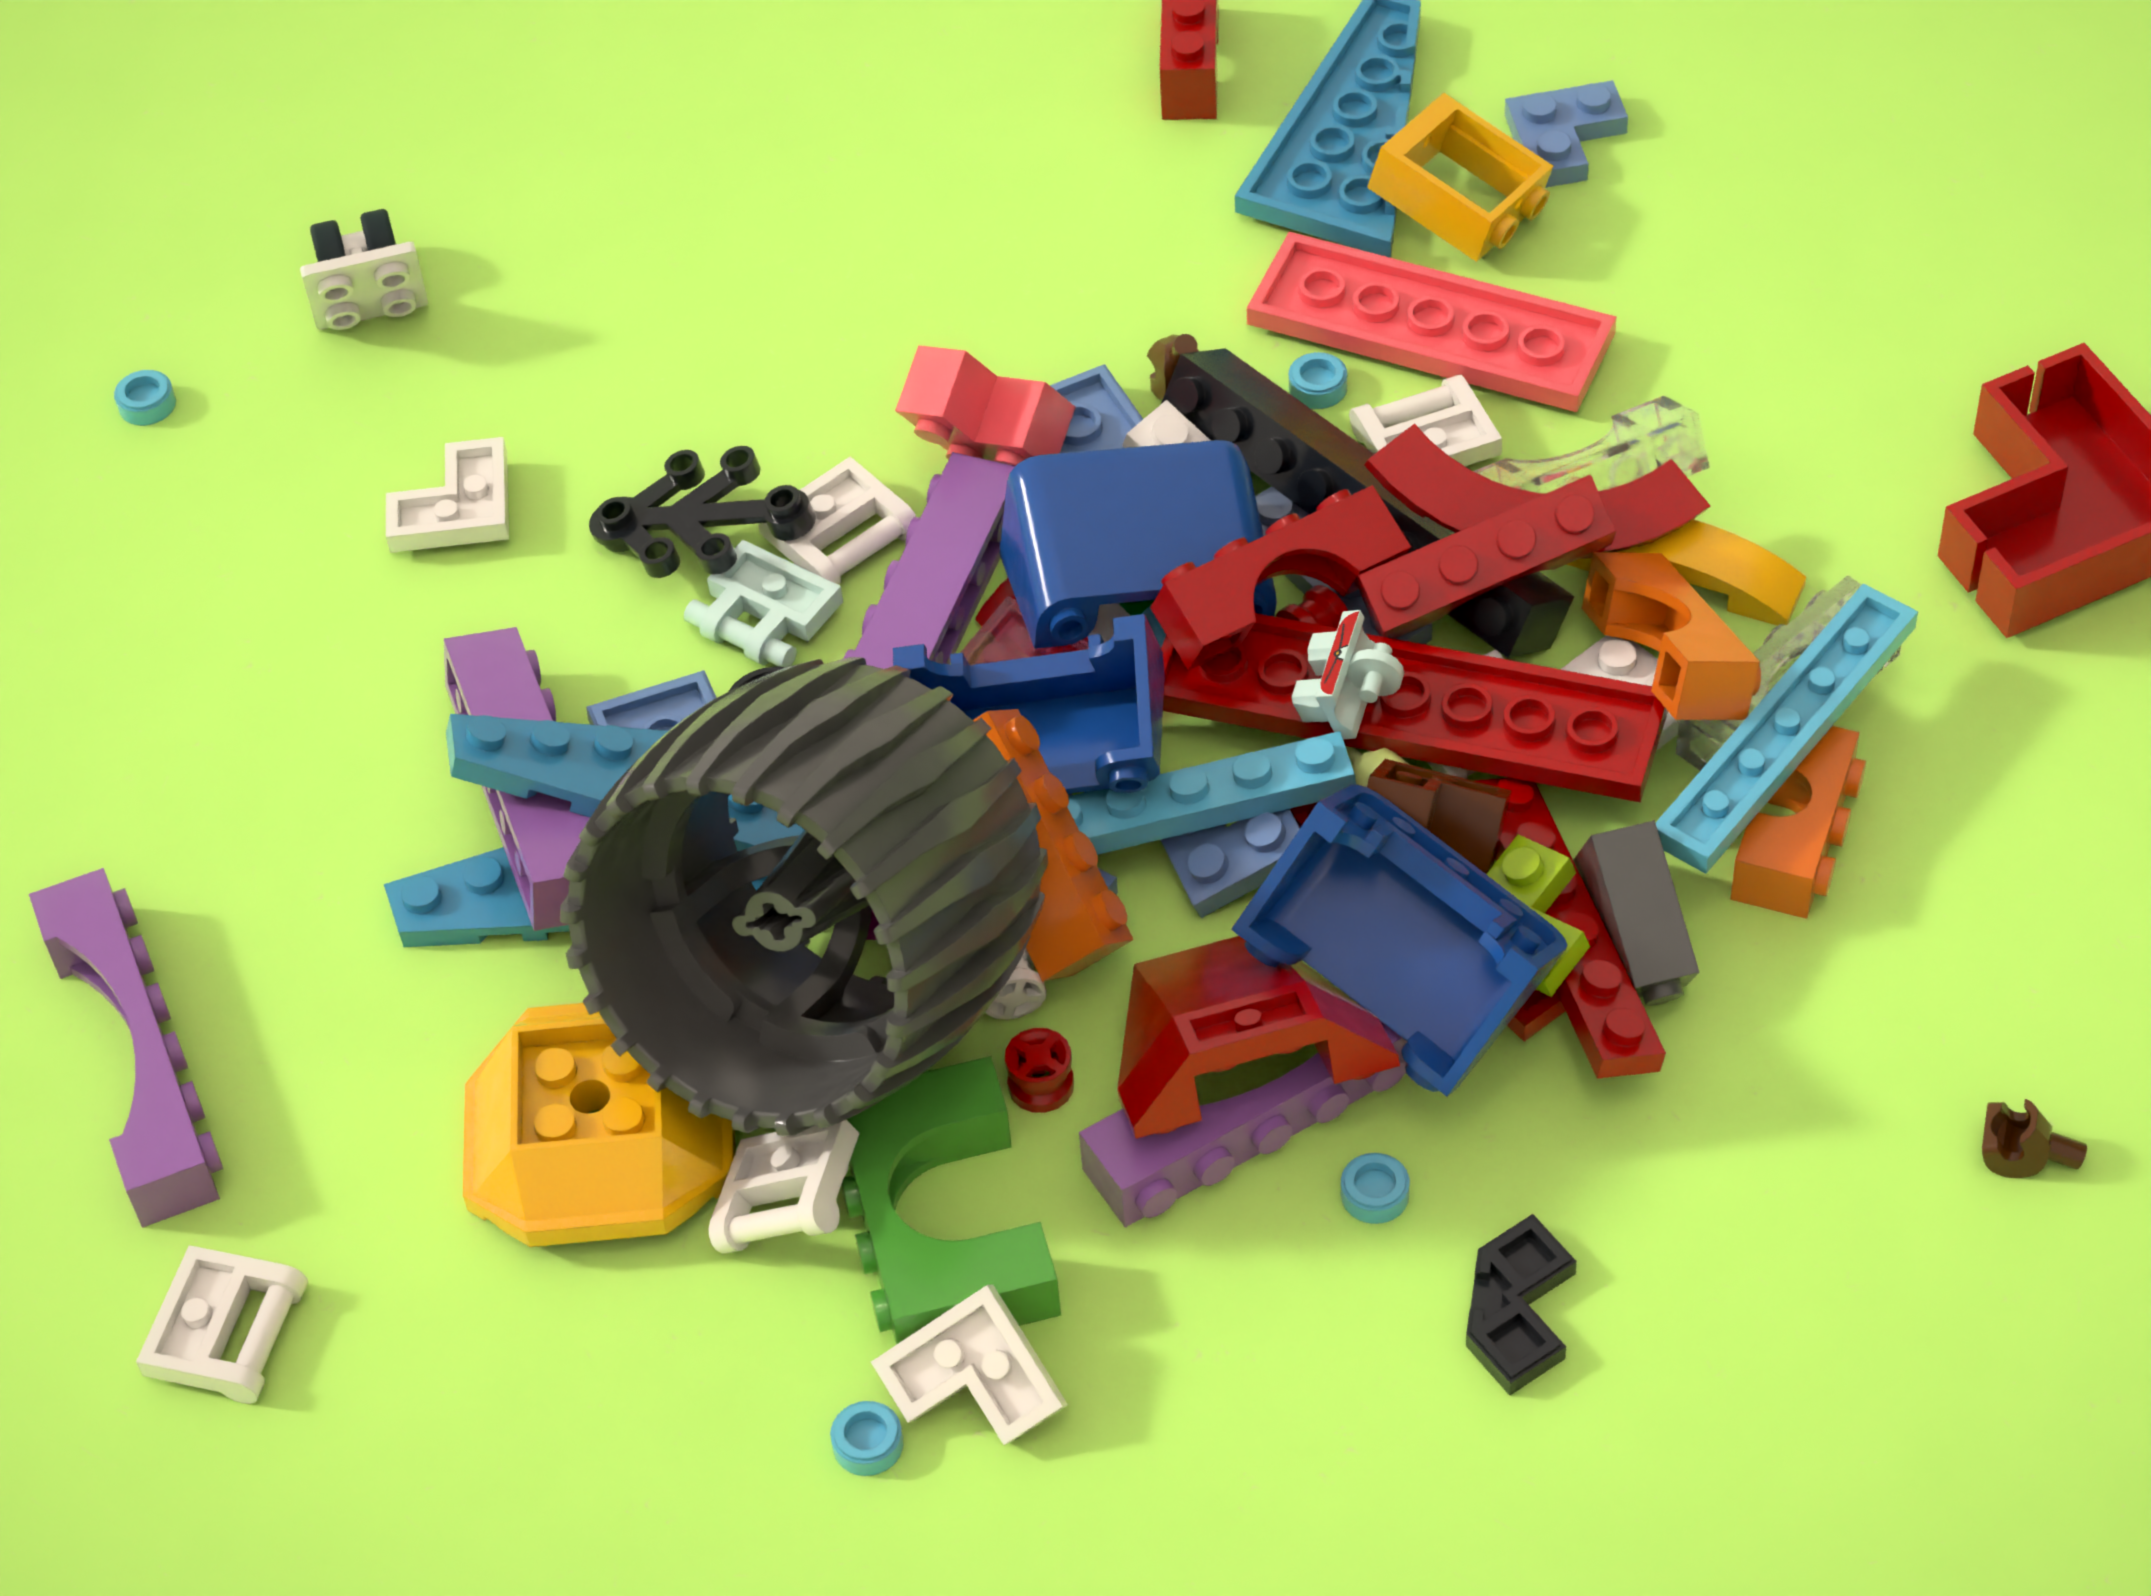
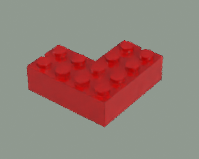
M2085 342L2038 361L2033 392L2032 386L2035 372L2028 365L1982 384L1973 435L2012 479L1948 505L1945 508L1937 556L1968 593L1977 589L1975 602L2006 638L2151 577V415ZM2031 392H2032V398H2031V403H2030V408H2029V402H2030V397H2031Z

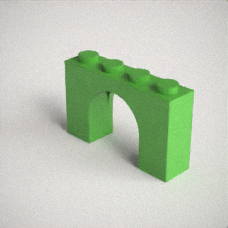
M991 1056L926 1071L904 1088L863 1112L846 1119L859 1132V1136L849 1162L851 1176L844 1177L841 1186L849 1218L862 1216L866 1232L855 1234V1239L864 1275L877 1272L881 1289L870 1292L880 1333L892 1330L897 1345L986 1285L992 1284L1019 1326L1061 1316L1058 1279L1041 1222L971 1239L954 1241L923 1235L909 1227L895 1212L897 1203L904 1190L924 1172L946 1163L1012 1147L1007 1107Z

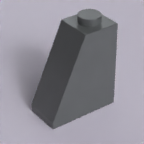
M1655 820L1591 835L1573 861L1638 996L1643 997L1646 1006L1658 1005L1682 997L1684 995L1682 987L1687 986L1696 977L1699 969Z

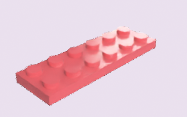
M1293 232L1287 234L1246 308L1247 325L1446 378L1460 374L1466 379L1468 384L1573 412H1578L1615 335L1617 316Z

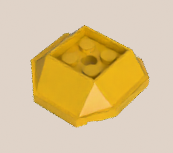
M583 1003L527 1008L465 1083L463 1198L469 1212L485 1221L487 1219L505 1233L529 1247L665 1235L691 1218L712 1197L719 1198L736 1153L735 1130L732 1129V1120L712 1113L704 1118H699L688 1112L690 1102L678 1096L667 1087L660 1092H656L646 1083L651 1074L628 1051L619 1057L610 1046L617 1038L604 1022L599 1011L589 1015Z

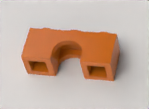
M1832 726L1767 802L1790 809L1796 814L1779 817L1758 813L1747 825L1735 859L1730 900L1807 919L1815 894L1827 896L1836 863V858L1827 856L1831 844L1843 846L1851 816V809L1843 807L1845 797L1858 798L1867 761L1856 758L1860 732Z

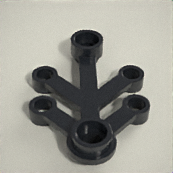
M736 446L727 450L720 459L722 471L673 505L659 507L680 490H688L700 484L705 476V470L696 452L681 450L672 454L664 465L667 473L665 476L635 497H614L604 501L592 514L589 521V529L595 541L604 545L608 550L613 552L631 550L640 558L649 576L663 578L677 570L680 565V557L669 538H653L648 531L670 530L697 555L705 572L721 574L734 566L737 554L727 535L722 533L711 534L704 527L767 523L773 537L782 541H790L807 534L815 524L816 515L808 496L792 485L778 486L772 489L765 499L716 503L738 486L753 482L760 474L761 467L753 449L748 446Z

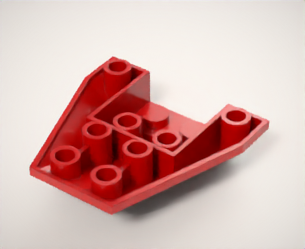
M1236 936L1134 964L1117 1091L1121 1106L1135 1139L1152 1134L1169 1133L1178 1127L1202 1121L1194 1076L1208 1072L1227 1071L1241 1063L1274 1054L1293 1053L1304 1046L1314 1044L1334 1084L1348 1080L1366 1079L1377 1072L1399 1067V1055L1379 1018L1359 1005L1302 961L1293 965L1280 963L1277 967L1268 966L1253 957L1245 947L1246 941L1242 937Z

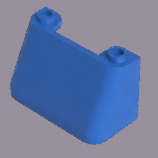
M1212 440L1046 454L1023 460L1013 468L1007 480L999 554L1033 647L1038 649L1066 646L1081 641L1095 628L1099 605L1155 600L1163 586L1161 583L1162 578L1178 566L1193 562L1197 568L1214 560L1213 556L1219 549L1238 538L1245 537L1248 543L1264 535L1250 469L1238 445L1230 441ZM1273 577L1255 587V613L1275 616L1277 600Z
M1145 614L1113 618L1114 635L1111 639L1104 642L1101 634L1088 635L1087 650L970 665L962 652L950 654L951 665L929 660L927 658V648L924 644L893 648V666L897 665L909 669L910 679L932 690L942 686L953 693L950 702L961 709L972 720L986 711L1018 709L1021 716L1028 719L1035 728L1040 740L1039 751L1050 773L1060 780L1067 794L1111 789L1119 793L1138 792L1148 786V782L1154 780L1160 774L1164 661L1163 652Z
M1357 784L1349 785L1318 801L1231 929L1246 941L1245 947L1247 951L1260 962L1268 966L1277 967L1280 963L1293 965L1303 960L1359 1005L1378 1017L1381 1022L1407 1041L1401 1050V1054L1407 1063L1405 1071L1408 1076L1419 1086L1432 1092L1440 1091L1446 1097L1460 1086L1551 971L1568 945L1563 935L1538 913L1388 799L1367 787Z

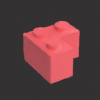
M918 345L895 411L915 426L914 433L918 437L928 442L939 444L947 450L946 458L948 460L952 452L1016 466L1029 457L1060 453L1076 407L1046 382L1000 377L995 375L967 351Z

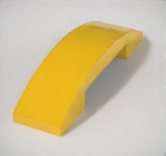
M1692 520L1682 528L1652 543L1618 551V553H1662L1689 584L1729 595L1728 612L1787 628L1806 584V576L1770 551L1734 533L1697 520ZM1592 558L1578 559L1566 565L1589 571Z

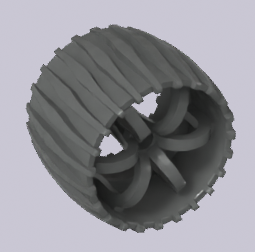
M848 657L826 664L821 659L780 669L734 688L684 718L658 739L613 785L579 835L581 841L568 860L564 871V878L569 880V892L560 906V922L569 924L572 941L571 947L566 952L569 969L579 968L589 993L583 1000V1004L589 1015L599 1011L604 1022L617 1038L610 1046L619 1057L628 1051L651 1074L646 1082L656 1092H660L667 1087L678 1096L690 1102L688 1112L699 1118H704L712 1113L732 1120L733 1130L750 1133L760 1127L775 1128L779 1136H793L815 1125L820 1129H824L853 1117L910 1084L955 1047L990 1007L1022 958L1030 939V934L1042 911L1045 899L1044 893L1040 891L1041 878L1048 866L1047 850L1039 848L1036 825L1041 815L1037 804L1027 802L1023 789L1017 780L1022 770L1016 760L1012 758L1006 761L996 745L986 735L992 728L982 718L976 722L970 719L961 709L950 702L953 693L942 686L932 690L910 679L909 669L897 665L885 669L866 665L865 658ZM731 794L733 802L744 806L756 802L778 812L777 821L787 828L796 823L804 830L797 836L775 839L737 851L733 837L739 832L736 819L729 818L728 796ZM768 876L756 891L752 882ZM873 910L879 922V925L874 929V934L879 945H887L892 970L887 974V978L874 976L867 980L853 973L867 939ZM834 925L828 947L821 958L807 948L811 942L809 939Z

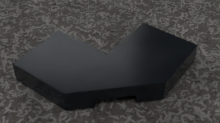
M1534 1214L1478 1249L1466 1332V1347L1509 1396L1565 1360L1566 1345L1529 1304L1576 1274L1577 1261Z

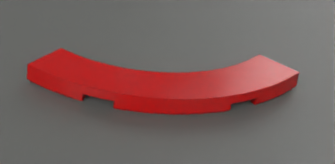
M1415 423L1367 459L1364 464L1381 485L1411 511L1422 518L1426 516L1440 526L1455 533L1546 494L1513 488L1492 481L1468 469L1435 445ZM1671 458L1654 471L1632 482L1599 491L1617 532L1612 545L1596 552H1618L1652 543L1694 520L1710 507V504ZM1591 553V554H1589V555H1587V556H1585V557H1582V558H1580V559H1589V558H1592L1593 553Z

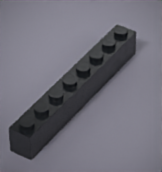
M1226 348L1182 353L1180 355L1162 403L1166 400L1170 402L1211 441H1230L1238 445L1251 472L1309 514L1316 512L1318 505L1338 491L1348 489L1352 495L1373 485L1411 545L1408 553L1455 533L1440 526L1426 516L1422 518L1387 491L1364 466L1367 459L1373 456L1374 453ZM1539 571L1491 589L1453 609L1448 615L1505 657L1513 658L1551 649L1575 596Z

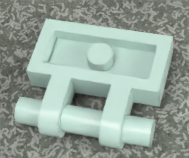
M742 540L734 548L737 554L734 566L724 573L711 574L707 578L709 593L717 599L710 606L696 599L692 600L685 609L684 620L699 627L701 636L718 644L724 641L732 643L744 649L746 658L761 665L771 662L779 667H789L796 658L797 650L781 640L787 633H790L808 642L843 603L841 586ZM745 611L761 619V621L755 627H752L737 620V618Z

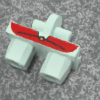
M1361 610L1343 611L1337 631L1312 634L1307 649L1308 662L1316 676L1322 675L1321 679L1297 681L1291 697L1292 703L1303 722L1328 721L1334 732H1341L1343 739H1356L1367 702L1373 703L1377 701L1378 696L1394 694L1400 689L1404 677L1402 664L1391 655L1392 648L1385 643L1373 642L1364 633L1362 627L1364 616Z

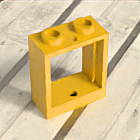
M1443 93L1381 146L1367 188L1477 262L1492 247L1503 248L1512 238L1519 223L1525 217L1531 221L1542 211L1550 196V192L1545 187L1553 165ZM1441 152L1507 198L1488 213L1422 167Z

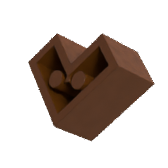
M1384 759L1370 774L1367 788L1388 799L1482 872L1488 873L1494 865L1512 790L1389 759Z

